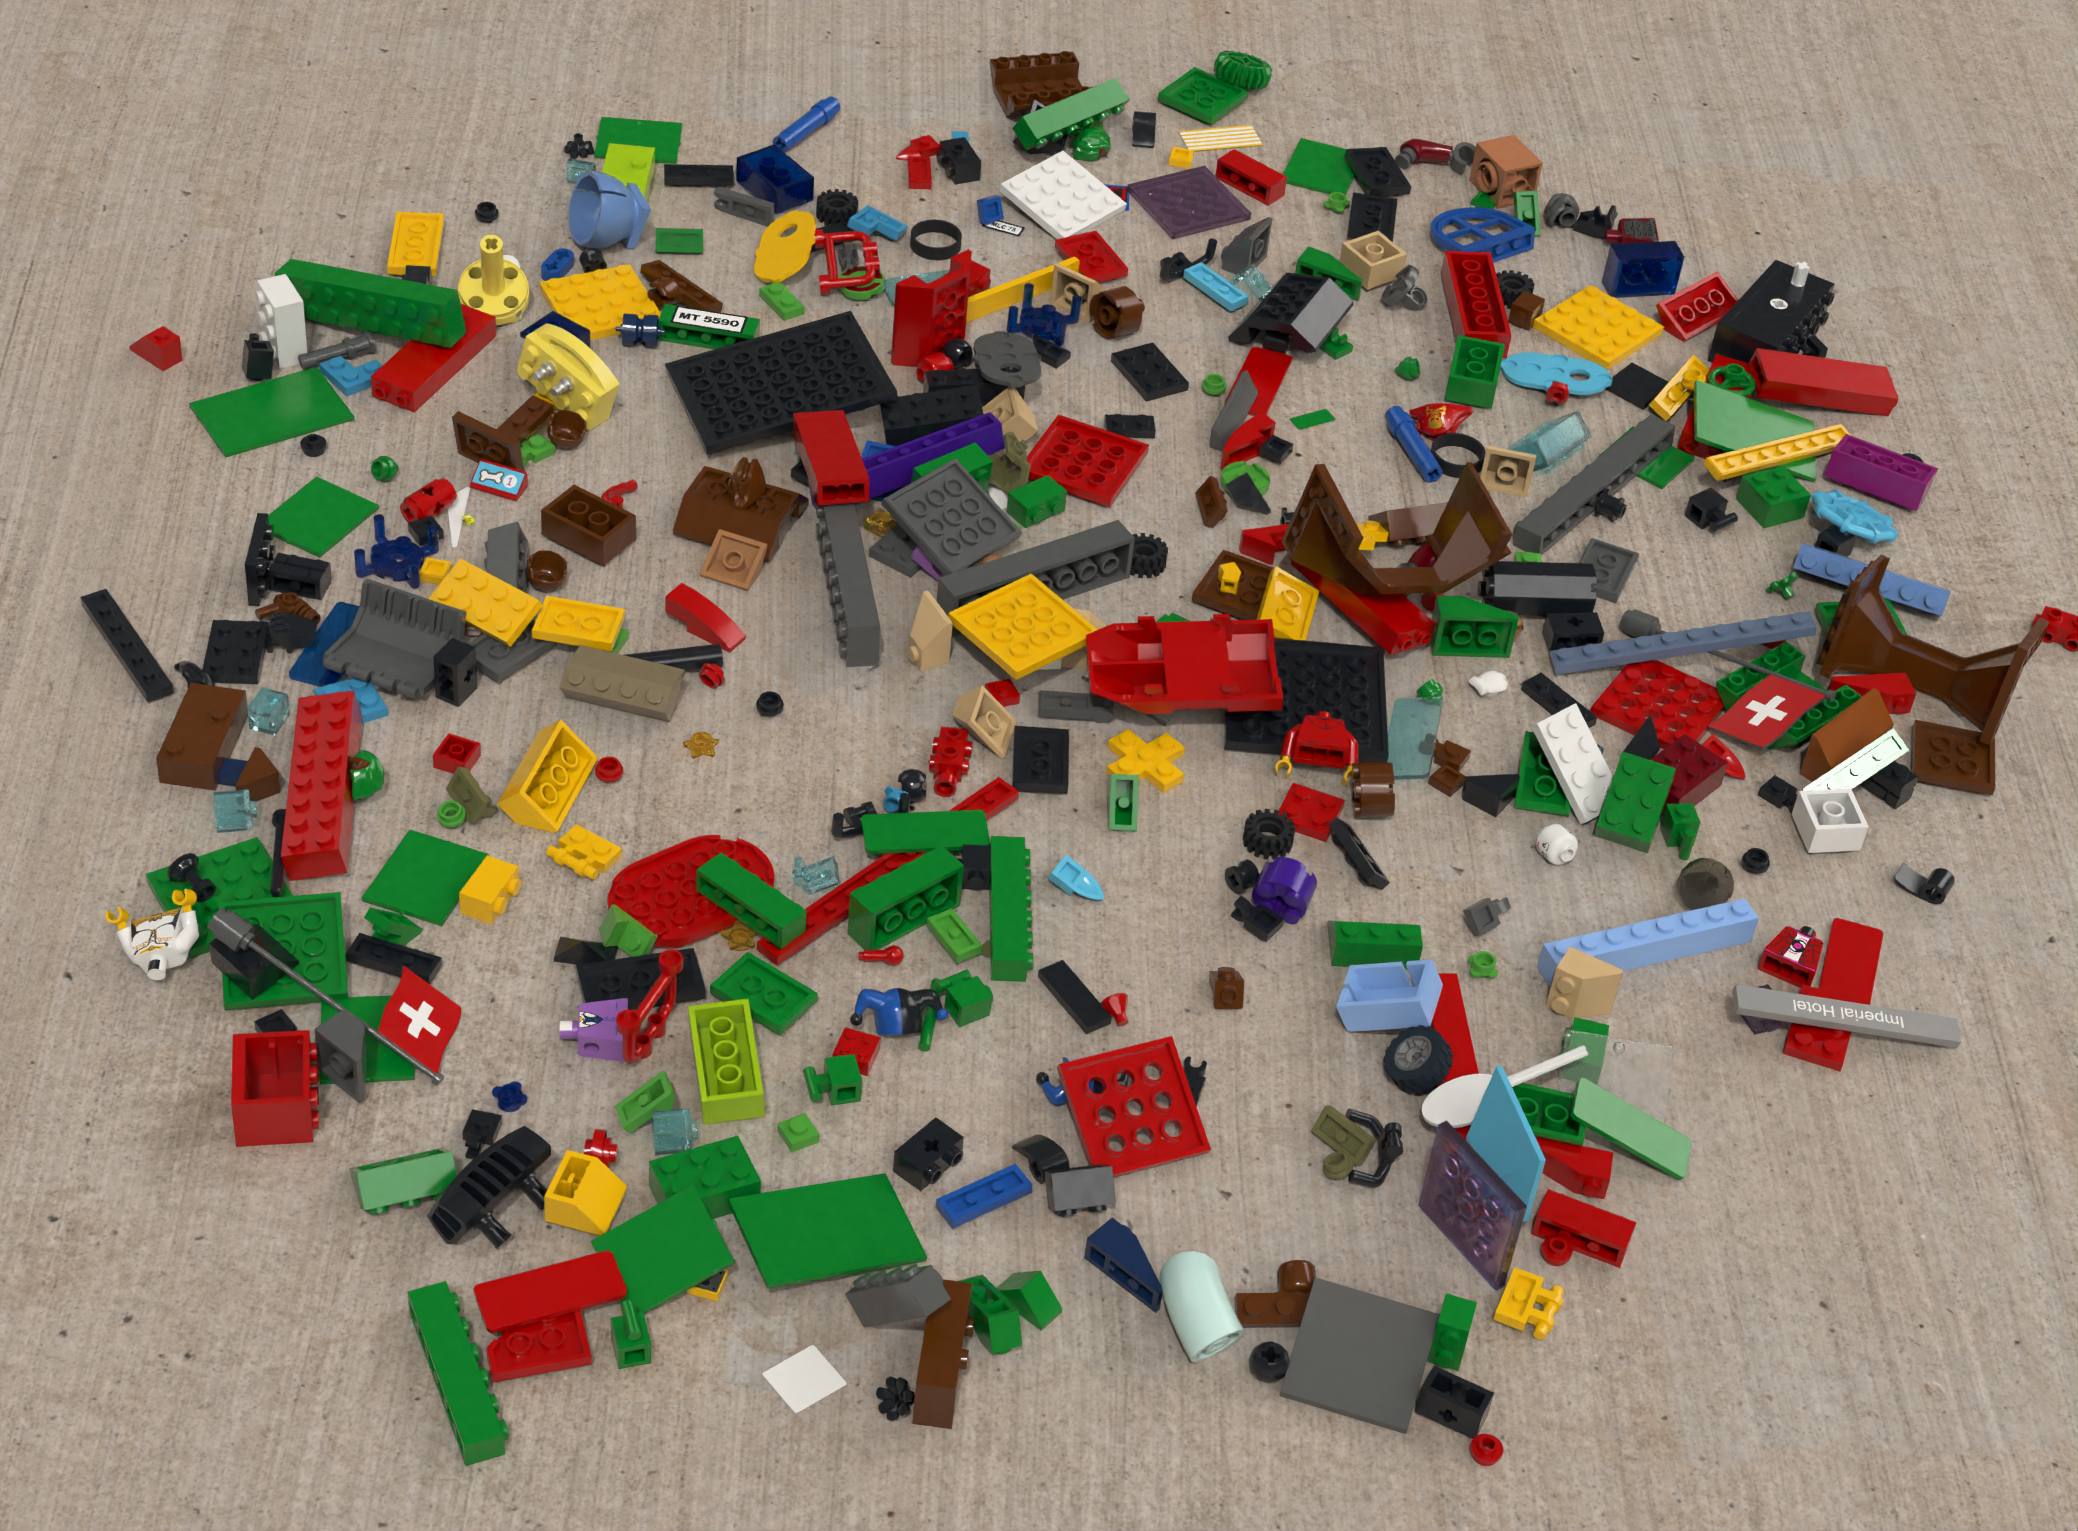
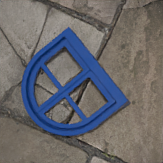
M1468 207L1446 211L1435 217L1431 223L1430 236L1435 244L1447 251L1490 252L1493 262L1534 249L1535 228L1499 210ZM1477 218L1487 219L1488 221L1473 225L1464 219ZM1451 222L1463 228L1446 235L1442 231ZM1498 223L1512 229L1494 236L1482 230ZM1468 233H1472L1482 239L1464 246L1453 240Z

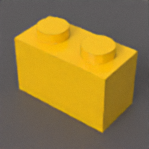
M487 855L459 892L460 913L492 924L498 915L504 913L508 901L512 896H516L521 888L519 866Z

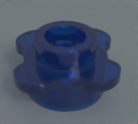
M516 1081L505 1084L502 1087L496 1086L492 1090V1096L497 1098L498 1108L505 1112H515L528 1101L527 1095L521 1091V1083Z

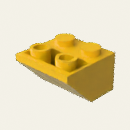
M567 1150L544 1196L545 1221L601 1236L609 1231L627 1192V1185L597 1157Z

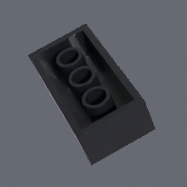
M978 385L898 396L897 400L880 404L885 441L887 445L891 446L907 443L984 414Z

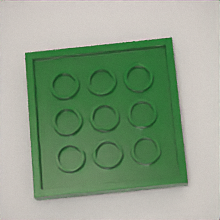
M258 837L198 856L197 875L201 879H210L216 886V891L208 900L204 902L196 901L191 906L192 910H195L199 937L189 950L188 956L190 958L210 952L209 943L216 937L212 935L208 924L219 911V902L273 898L270 894L273 862ZM170 866L146 873L147 883L163 912L182 907L175 904L172 900L174 890L182 891L185 898L184 889L192 890L193 888L188 881H171L167 877V871ZM283 880L282 894L279 897L293 896Z
M341 892L219 902V910L221 908H224L226 911L232 910L251 925L259 924L299 960V965L293 968V971L333 1000L348 999ZM222 973L224 1010L324 1001L288 974L284 975L252 1000Z

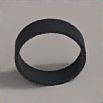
M936 219L921 221L911 229L910 247L916 255L922 258L936 261L947 260L960 252L962 233L957 226L947 221ZM935 232L946 234L955 239L956 242L947 247H930L918 242L915 238L921 234Z
M1447 433L1438 436L1433 441L1431 452L1442 468L1444 475L1460 478L1465 465L1445 461L1436 453L1438 449L1447 446L1462 447L1473 452L1479 458V461L1473 463V466L1477 473L1482 470L1486 451L1484 446L1475 438L1460 433Z

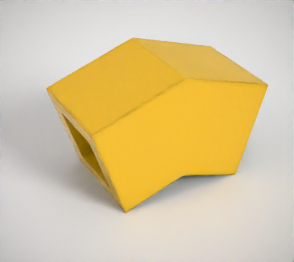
M1235 562L1219 565L1218 579L1221 582L1220 591L1236 594L1241 571Z

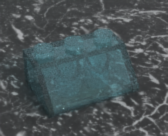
M1580 411L1543 423L1506 449L1536 455L1533 472L1540 469L1542 472H1546L1556 466V461L1561 462L1569 458V452H1575L1585 446L1584 442L1592 436Z

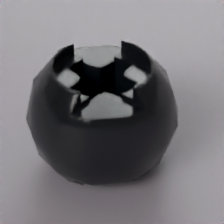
M954 338L947 341L942 351L943 354L951 359L954 368L967 366L973 355L971 345L962 338Z
M907 769L898 776V782L902 784V791H906L911 796L910 804L919 803L926 798V790H923L926 775L921 770Z
M1272 1341L1262 1342L1254 1347L1249 1357L1251 1373L1258 1380L1266 1383L1277 1382L1282 1379L1290 1363L1288 1352L1280 1344Z

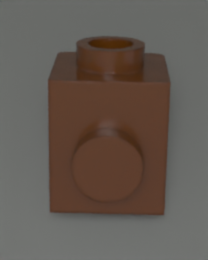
M1220 967L1218 971H1209V983L1214 990V1008L1242 1009L1244 979L1239 971H1235L1232 967Z

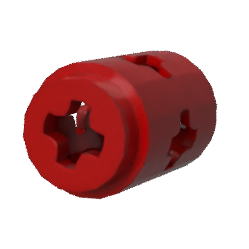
M444 478L434 479L404 498L403 503L400 505L401 513L408 523L431 515L435 517L453 505L457 498L456 491L448 480Z

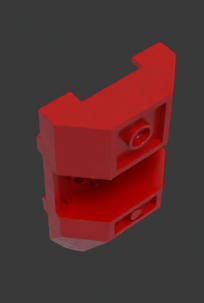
M1213 614V621L1156 622L1154 616H1138V623H1113L1086 635V654L1091 695L1144 714L1173 713V710L1223 708L1227 712L1282 710L1283 693L1281 679L1278 678L1272 619L1231 620L1230 614Z

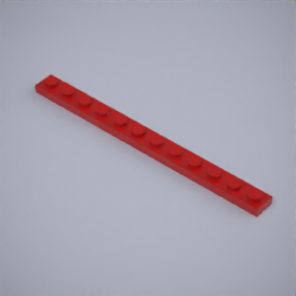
M997 777L949 811L982 810L985 812L987 821L1018 799L1019 791L1000 777ZM926 852L883 855L805 908L807 911L806 930L803 934L783 949L778 948L763 937L757 941V950L773 963L779 965L849 916L851 892L858 887L869 884L881 875L892 872L904 863L915 860Z

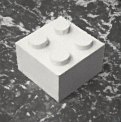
M1852 789L1799 791L1792 811V817L1808 853L1861 850L1869 826Z

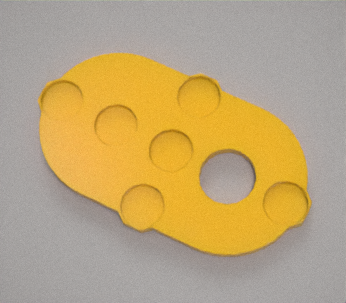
M798 210L790 211L776 219L765 229L760 245L755 251L754 273L760 281L780 283L794 275L806 264L810 256L811 247L816 241L814 235L817 223L811 213ZM797 227L793 234L787 237H780L785 230Z

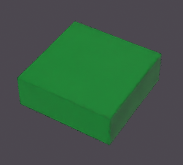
M1480 191L1471 200L1470 205L1494 209L1496 201L1493 200L1491 202L1490 197L1492 195Z

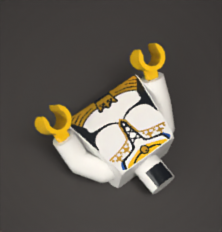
M184 889L185 898L182 891L174 890L172 893L173 902L181 905V908L131 921L130 927L126 925L129 920L127 910L117 906L119 911L118 919H115L112 911H106L107 921L118 927L119 931L116 934L123 951L134 965H139L147 973L150 979L162 980L165 978L166 969L183 965L186 962L190 948L199 937L196 913L191 908L195 904L197 896L190 889Z

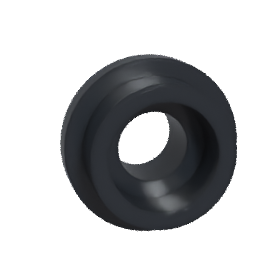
M481 202L475 210V217L484 223H490L499 216V211L492 202Z
M309 434L300 442L301 449L309 457L322 455L327 446L326 439L317 434Z
M764 692L756 702L757 711L765 716H775L783 711V700L776 692Z
M1759 848L1749 849L1741 860L1743 867L1751 873H1764L1770 865L1768 854Z

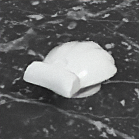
M1487 670L1478 677L1474 676L1469 680V683L1477 689L1480 695H1496L1506 690L1508 685L1506 676L1495 670Z

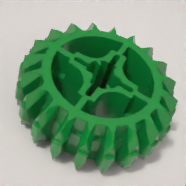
M1226 50L1220 52L1217 59H1215L1213 70L1215 75L1225 82L1238 87L1260 90L1266 88L1272 76L1271 66L1266 61L1261 60V58L1254 57V55Z

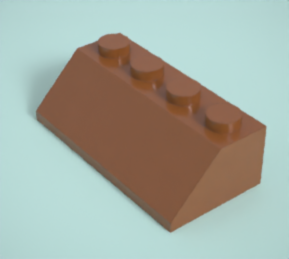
M1873 688L1812 734L1800 775L1814 782L1893 728L1894 723L1877 689Z

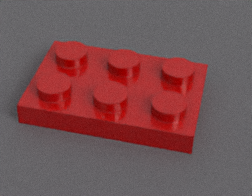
M1097 231L1055 240V248L1065 260L1075 256L1080 260L1078 273L1098 283L1128 276L1129 268Z
M1802 984L1799 993L1859 1003L1857 1000ZM1791 1022L1783 1054L1841 1072L1851 1032Z

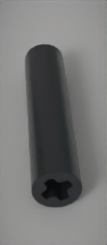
M720 644L624 654L625 656L684 669L686 672L699 671L705 663L716 664L720 668L723 667Z

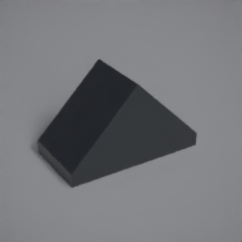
M1519 774L1466 776L1461 795L1462 800L1497 817L1515 798L1520 776Z

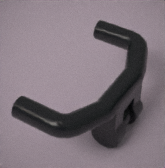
M1210 238L1205 254L1194 262L1189 261L1182 252L1175 253L1171 258L1165 257L1160 261V278L1163 281L1176 280L1184 276L1185 269L1201 262L1205 265L1208 264L1214 257L1217 240Z
M902 793L900 795L898 809L892 813L909 812L910 794ZM871 801L865 802L857 808L853 806L845 808L843 814L835 813L832 819L831 834L838 839L862 835L861 820L859 818L865 814H878ZM844 818L849 824L847 827H843Z
M1349 1108L1345 1117L1354 1123L1368 1126L1375 1136L1378 1144L1379 1166L1374 1175L1352 1169L1349 1174V1181L1368 1187H1379L1384 1183L1392 1163L1403 1153V1143L1400 1140L1402 1137V1127L1399 1123L1391 1122L1383 1128L1380 1121L1374 1116Z

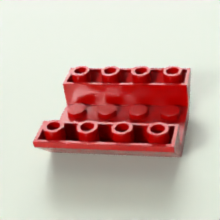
M968 249L951 257L949 274L927 284L915 275L896 283L891 364L895 366L917 367L919 359L923 356L937 352L942 353L947 341L954 338L965 340L971 250Z

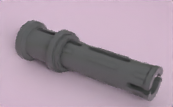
M367 331L359 337L352 339L346 337L342 340V343L298 355V361L302 370H306L338 356L355 359L356 355L366 352L375 353V344L370 332Z

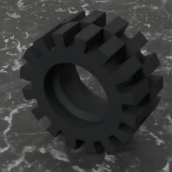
M831 189L827 190V193L823 191L817 197L816 218L819 219L820 223L824 222L825 226L848 221L853 215L858 213L856 195L853 196L851 192L847 194V190L839 192V189H835V192H832Z
M1504 270L1502 274L1500 272L1496 274L1503 303L1507 306V309H1511L1512 303L1524 291L1533 294L1535 284L1532 278H1528L1527 274L1521 275L1522 272L1520 271L1514 273V270H1510L1509 273Z
M1137 533L1132 534L1135 537L1130 575L1135 576V574H1139L1138 578H1143V575H1146L1147 579L1152 578V574L1155 577L1159 576V572L1163 573L1164 568H1166L1168 547H1166L1165 541L1161 542L1159 537L1154 539L1153 534H1150L1149 537L1145 536V533H1141L1139 537Z
M1260 809L1256 810V813H1251L1245 821L1242 839L1244 840V847H1247L1249 853L1255 851V857L1259 858L1260 854L1264 855L1263 859L1268 860L1269 856H1272L1273 860L1278 855L1285 857L1286 852L1289 854L1293 845L1295 835L1293 820L1291 818L1287 819L1288 815L1285 813L1280 816L1278 810H1274V813H1270V809H1265L1264 813ZM1268 832L1275 834L1276 836H1267L1262 833Z

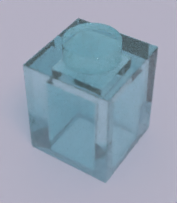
M262 687L247 708L249 729L276 736L290 715L288 694Z
M249 789L214 792V813L217 833L252 830V818H257L256 801H250Z
M690 1108L652 1111V1137L655 1155L675 1154L693 1148V1139H698L697 1120L691 1121Z

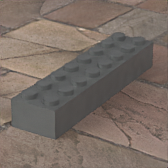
M816 503L817 519H820L819 523L815 525L816 538L821 539L819 540V554L824 555L822 556L823 572H828L825 573L826 589H831L828 594L829 605L834 606L832 607L833 623H838L835 625L836 640H841L839 642L840 658H845L846 668L879 666L880 622L855 503L817 505Z
M1119 520L964 569L938 578L937 603L948 616L949 612L1029 574L1034 575L1064 600L1130 578L1135 537ZM952 625L951 637L962 634Z

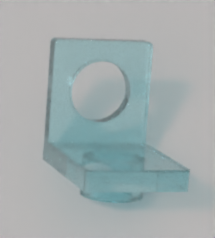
M1254 264L1234 275L1229 281L1235 285L1239 281L1244 280L1259 300L1272 287Z

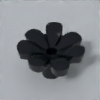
M576 133L574 141L567 142L564 152L570 153L571 159H577L579 154L580 157L585 158L588 154H594V148L591 141H583V135Z
M890 1376L885 1382L887 1389L879 1387L876 1391V1397L884 1400L878 1406L879 1412L881 1414L887 1413V1419L894 1421L898 1420L900 1415L904 1416L909 1413V1406L914 1402L915 1393L907 1390L908 1381L901 1377L896 1379Z

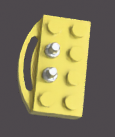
M545 324L526 336L516 370L518 375L533 384L540 394L550 398L559 410H570L580 414L586 421V429L588 431L609 419L620 384L605 363L581 340L555 325Z

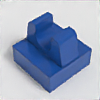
M993 195L977 200L981 224H988L1004 218L1001 196Z

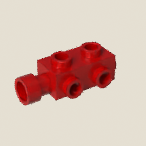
M2045 605L2042 614H2036L2032 627L2039 618L2049 621L2046 632L2051 635L2045 633L2042 641L2046 643L2056 642L2065 645L2070 651H2077L2078 616Z
M941 726L939 737H934L932 753L936 755L930 756L929 771L934 772V791L939 796L950 797L954 795L957 782H961L962 775L968 776L969 759H965V757L971 758L973 741H968V729Z

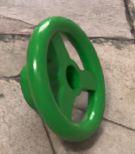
M1738 364L1717 367L1708 375L1710 385L1744 397L1753 393L1756 387L1754 378ZM1719 374H1722L1725 378L1724 383L1721 385L1715 380V377ZM1735 387L1745 388L1744 390L1740 391L1728 390L1729 388Z

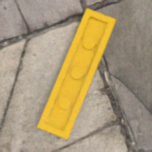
M1694 354L1649 404L1655 413L1665 421L1675 413L1694 391L1683 387L1682 379L1684 373L1689 370L1698 369L1706 376L1709 372V369Z

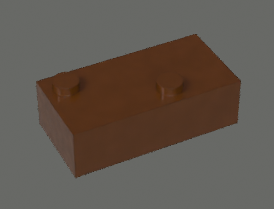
M190 683L156 757L159 783L216 791L219 771L225 758H230L248 717L246 690Z
M943 1279V1286L951 1300L927 1316L916 1380L912 1424L952 1429L961 1369H967L969 1350L964 1349L965 1337H972L975 1317H968L972 1283Z

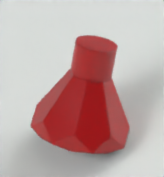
M1424 593L1421 597V604L1426 610L1433 611L1436 596H1445L1444 593Z
M1116 993L1106 997L1101 1002V1005L1115 1018L1117 1026H1124L1129 1022L1126 1016L1127 994Z

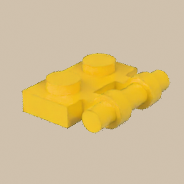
M577 824L558 840L559 849L550 845L546 851V855L553 858L554 863L562 867L566 865L573 869L576 875L582 878L588 877L592 880L597 878L599 870L605 873L622 857V848Z
M1514 1267L1493 1320L1524 1331L1527 1323L1533 1324L1535 1327L1533 1336L1536 1339L1543 1340L1547 1333L1553 1329L1555 1324L1553 1317L1555 1312L1561 1309L1564 1290L1557 1285L1552 1286L1551 1291L1542 1288L1543 1277ZM1535 1302L1543 1305L1542 1311L1533 1308Z

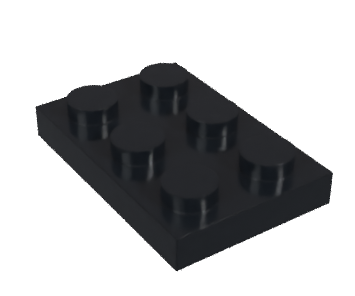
M1387 147L1346 149L1344 157L1368 195L1398 196L1410 194L1411 185Z
M1353 192L1347 238L1355 239L1380 231L1393 242L1398 199Z
M1153 342L1111 353V362L1146 402L1188 391L1189 382Z
M257 513L245 561L249 606H260L262 596L267 595L268 585L266 578H268V570L271 566L270 561H274L276 556V547L271 545L274 537V526L269 524V515L267 513Z
M213 620L202 670L210 675L214 683L258 685L266 648L264 642L268 622Z
M1014 726L1012 787L1018 791L1067 794L1069 729Z

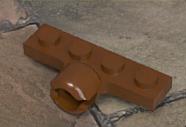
M656 260L641 265L640 273L651 281L649 286L654 288L648 290V298L654 301L657 308H663L665 304L675 305L677 302H682L695 309L714 312L722 311V302L662 261Z
M1306 1260L1284 1262L1277 1271L1278 1292L1236 1293L1234 1297L1235 1313L1242 1327H1300L1316 1277L1315 1266Z

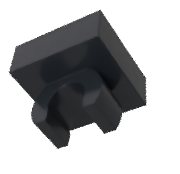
M1815 335L1808 336L1806 343L1800 346V349L1803 351L1802 355L1825 358L1828 350Z

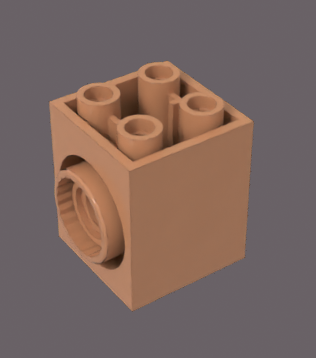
M1515 135L1476 143L1469 181L1479 191L1491 194L1490 201H1496L1497 209L1514 205V192L1537 191L1543 163Z

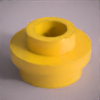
M1689 370L1683 375L1682 385L1686 389L1694 390L1696 379L1706 383V376L1702 374L1701 370Z

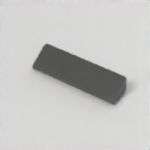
M1244 370L1211 429L1209 446L1212 449L1223 452L1227 440L1243 424L1258 396L1257 389L1248 371Z

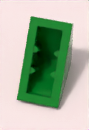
M1041 1270L1013 1273L997 1287L1019 1310V1315L1040 1331L1062 1313L1063 1308Z

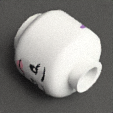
M1552 824L1544 827L1539 832L1536 848L1550 863L1563 865L1575 856L1578 840L1564 826Z

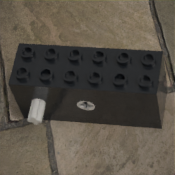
M1775 260L1717 323L1708 361L1713 363L1716 354L1749 363L1757 348L1799 354L1800 346L1806 343L1807 337L1816 335L1820 325L1824 326L1829 317L1827 309L1835 297V294L1832 293L1835 283L1808 273L1810 267L1807 266L1808 263L1797 262L1796 266L1793 267Z

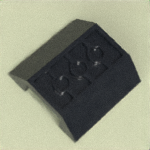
M1286 272L1266 291L1228 336V339L1240 344H1251L1261 330H1273L1281 333H1292L1294 350H1301L1306 353L1316 352L1353 307L1354 303L1328 277Z

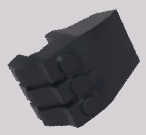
M1612 205L1607 215L1601 213L1600 206H1596L1592 211L1581 212L1574 224L1573 231L1595 238H1604L1605 230L1613 228L1618 216L1616 206Z
M273 613L272 619L267 626L264 642L267 653H273V645L275 643L285 645L287 653H292L298 648L311 647L315 640L318 622L293 613Z

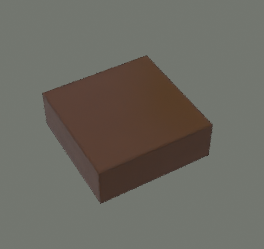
M1444 764L1429 777L1428 784L1451 797L1464 786L1466 776Z

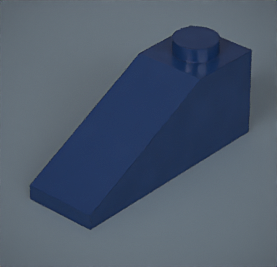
M1112 1217L1087 1238L1084 1258L1156 1313L1160 1310L1162 1286L1137 1236L1127 1226L1120 1224Z

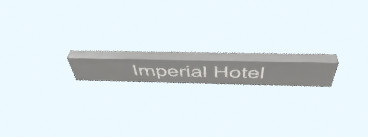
M1736 984L1732 990L1735 1014L1957 1048L1961 1043L1956 1018Z

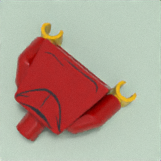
M1321 711L1316 716L1307 715L1302 724L1295 725L1286 733L1280 754L1283 757L1282 760L1276 763L1275 774L1278 776V770L1285 767L1288 769L1286 779H1288L1292 773L1291 758L1296 763L1345 769V766H1347V771L1342 777V785L1346 787L1347 777H1352V763H1358V742L1345 729L1344 721L1331 718L1328 712Z

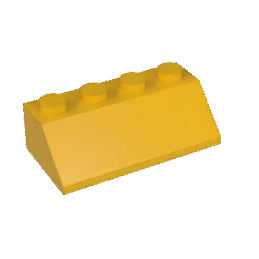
M560 719L538 731L497 805L516 824L555 833L562 825L598 757Z

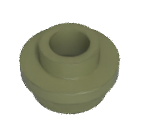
M1334 1152L1324 1159L1323 1171L1328 1178L1343 1179L1354 1168L1352 1159L1345 1152Z

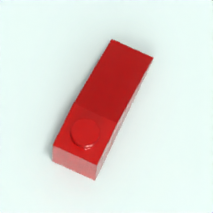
M1906 673L1832 676L1827 689L1836 691L1847 685L1863 697L1875 688L1879 691L1889 714L1910 713L1916 697V692Z
M1535 1136L1546 1159L1542 1172L1544 1175L1573 1193L1605 1199L1611 1178L1613 1152Z

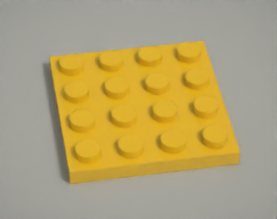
M630 264L539 282V290L562 329L568 331L582 342L620 335V331H616V326L621 327L624 313L636 314L639 319H642L644 315H658V317L661 315L654 301L648 298L647 290Z
M1592 285L1585 287L1534 319L1533 328L1586 359L1601 365L1606 370L1662 335L1664 326L1655 322V320L1646 317L1636 309L1623 304L1618 299L1609 296Z
M1032 574L948 613L953 626L1015 680L1085 647L1086 635L1098 630Z

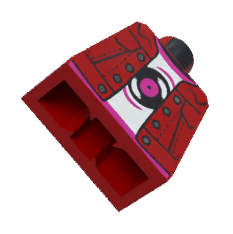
M1790 926L1784 927L1765 947L1758 970L1799 988L1802 987V984L1811 986L1824 943L1822 940L1815 938L1816 932L1809 926H1803L1800 930Z

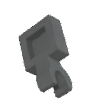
M1507 897L1500 901L1498 899L1491 901L1490 898H1484L1464 909L1463 912L1473 935L1479 936L1501 924L1498 915L1509 910L1511 905Z

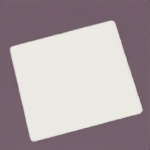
M814 1345L807 1347L762 1373L764 1378L794 1413L804 1410L847 1384Z

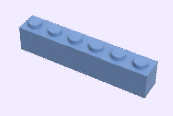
M1802 543L1793 568L1849 586L1851 580L1854 581L1857 574H1861L1863 568L1868 567L1869 564ZM1887 569L1880 585V592L1884 598L1939 616L1943 615L1951 593L1949 589Z

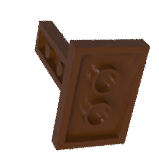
M532 395L497 429L458 411L452 416L458 454L476 463H479L481 459H485L524 471L520 444L554 412L553 404Z

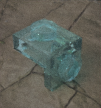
M569 158L566 162V183L576 184L581 175L589 171H596V163Z
M801 856L795 858V869L792 871L793 878L797 886H802L807 895L840 884L838 863L834 857L808 866Z

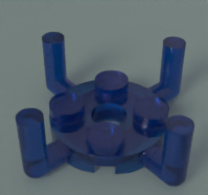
M1026 283L1024 285L1019 323H1017L1018 307L1010 306L1007 332L1012 334L1022 332L1029 337H1032V334L1039 335L1046 340H1052L1058 346H1062L1065 340L1067 325L1079 321L1082 297L1077 295L1072 297L1070 315L1061 314L1056 311L1055 306L1049 304L1043 305L1042 308H1034L1032 306L1034 285Z
M381 514L375 515L374 533L375 541L378 544L373 545L371 548V564L368 565L365 562V551L363 549H356L354 551L356 576L363 578L375 574L384 580L385 576L392 577L395 582L407 581L411 588L417 589L420 586V569L424 563V557L436 554L439 551L438 527L435 525L428 526V545L420 548L417 544L411 542V539L407 536H400L396 540H388L385 536L384 516Z

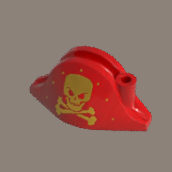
M1447 403L1427 404L1409 410L1411 418L1417 421L1416 429L1419 434H1425L1428 439L1433 441L1440 435L1456 433L1460 424L1473 413L1470 406Z

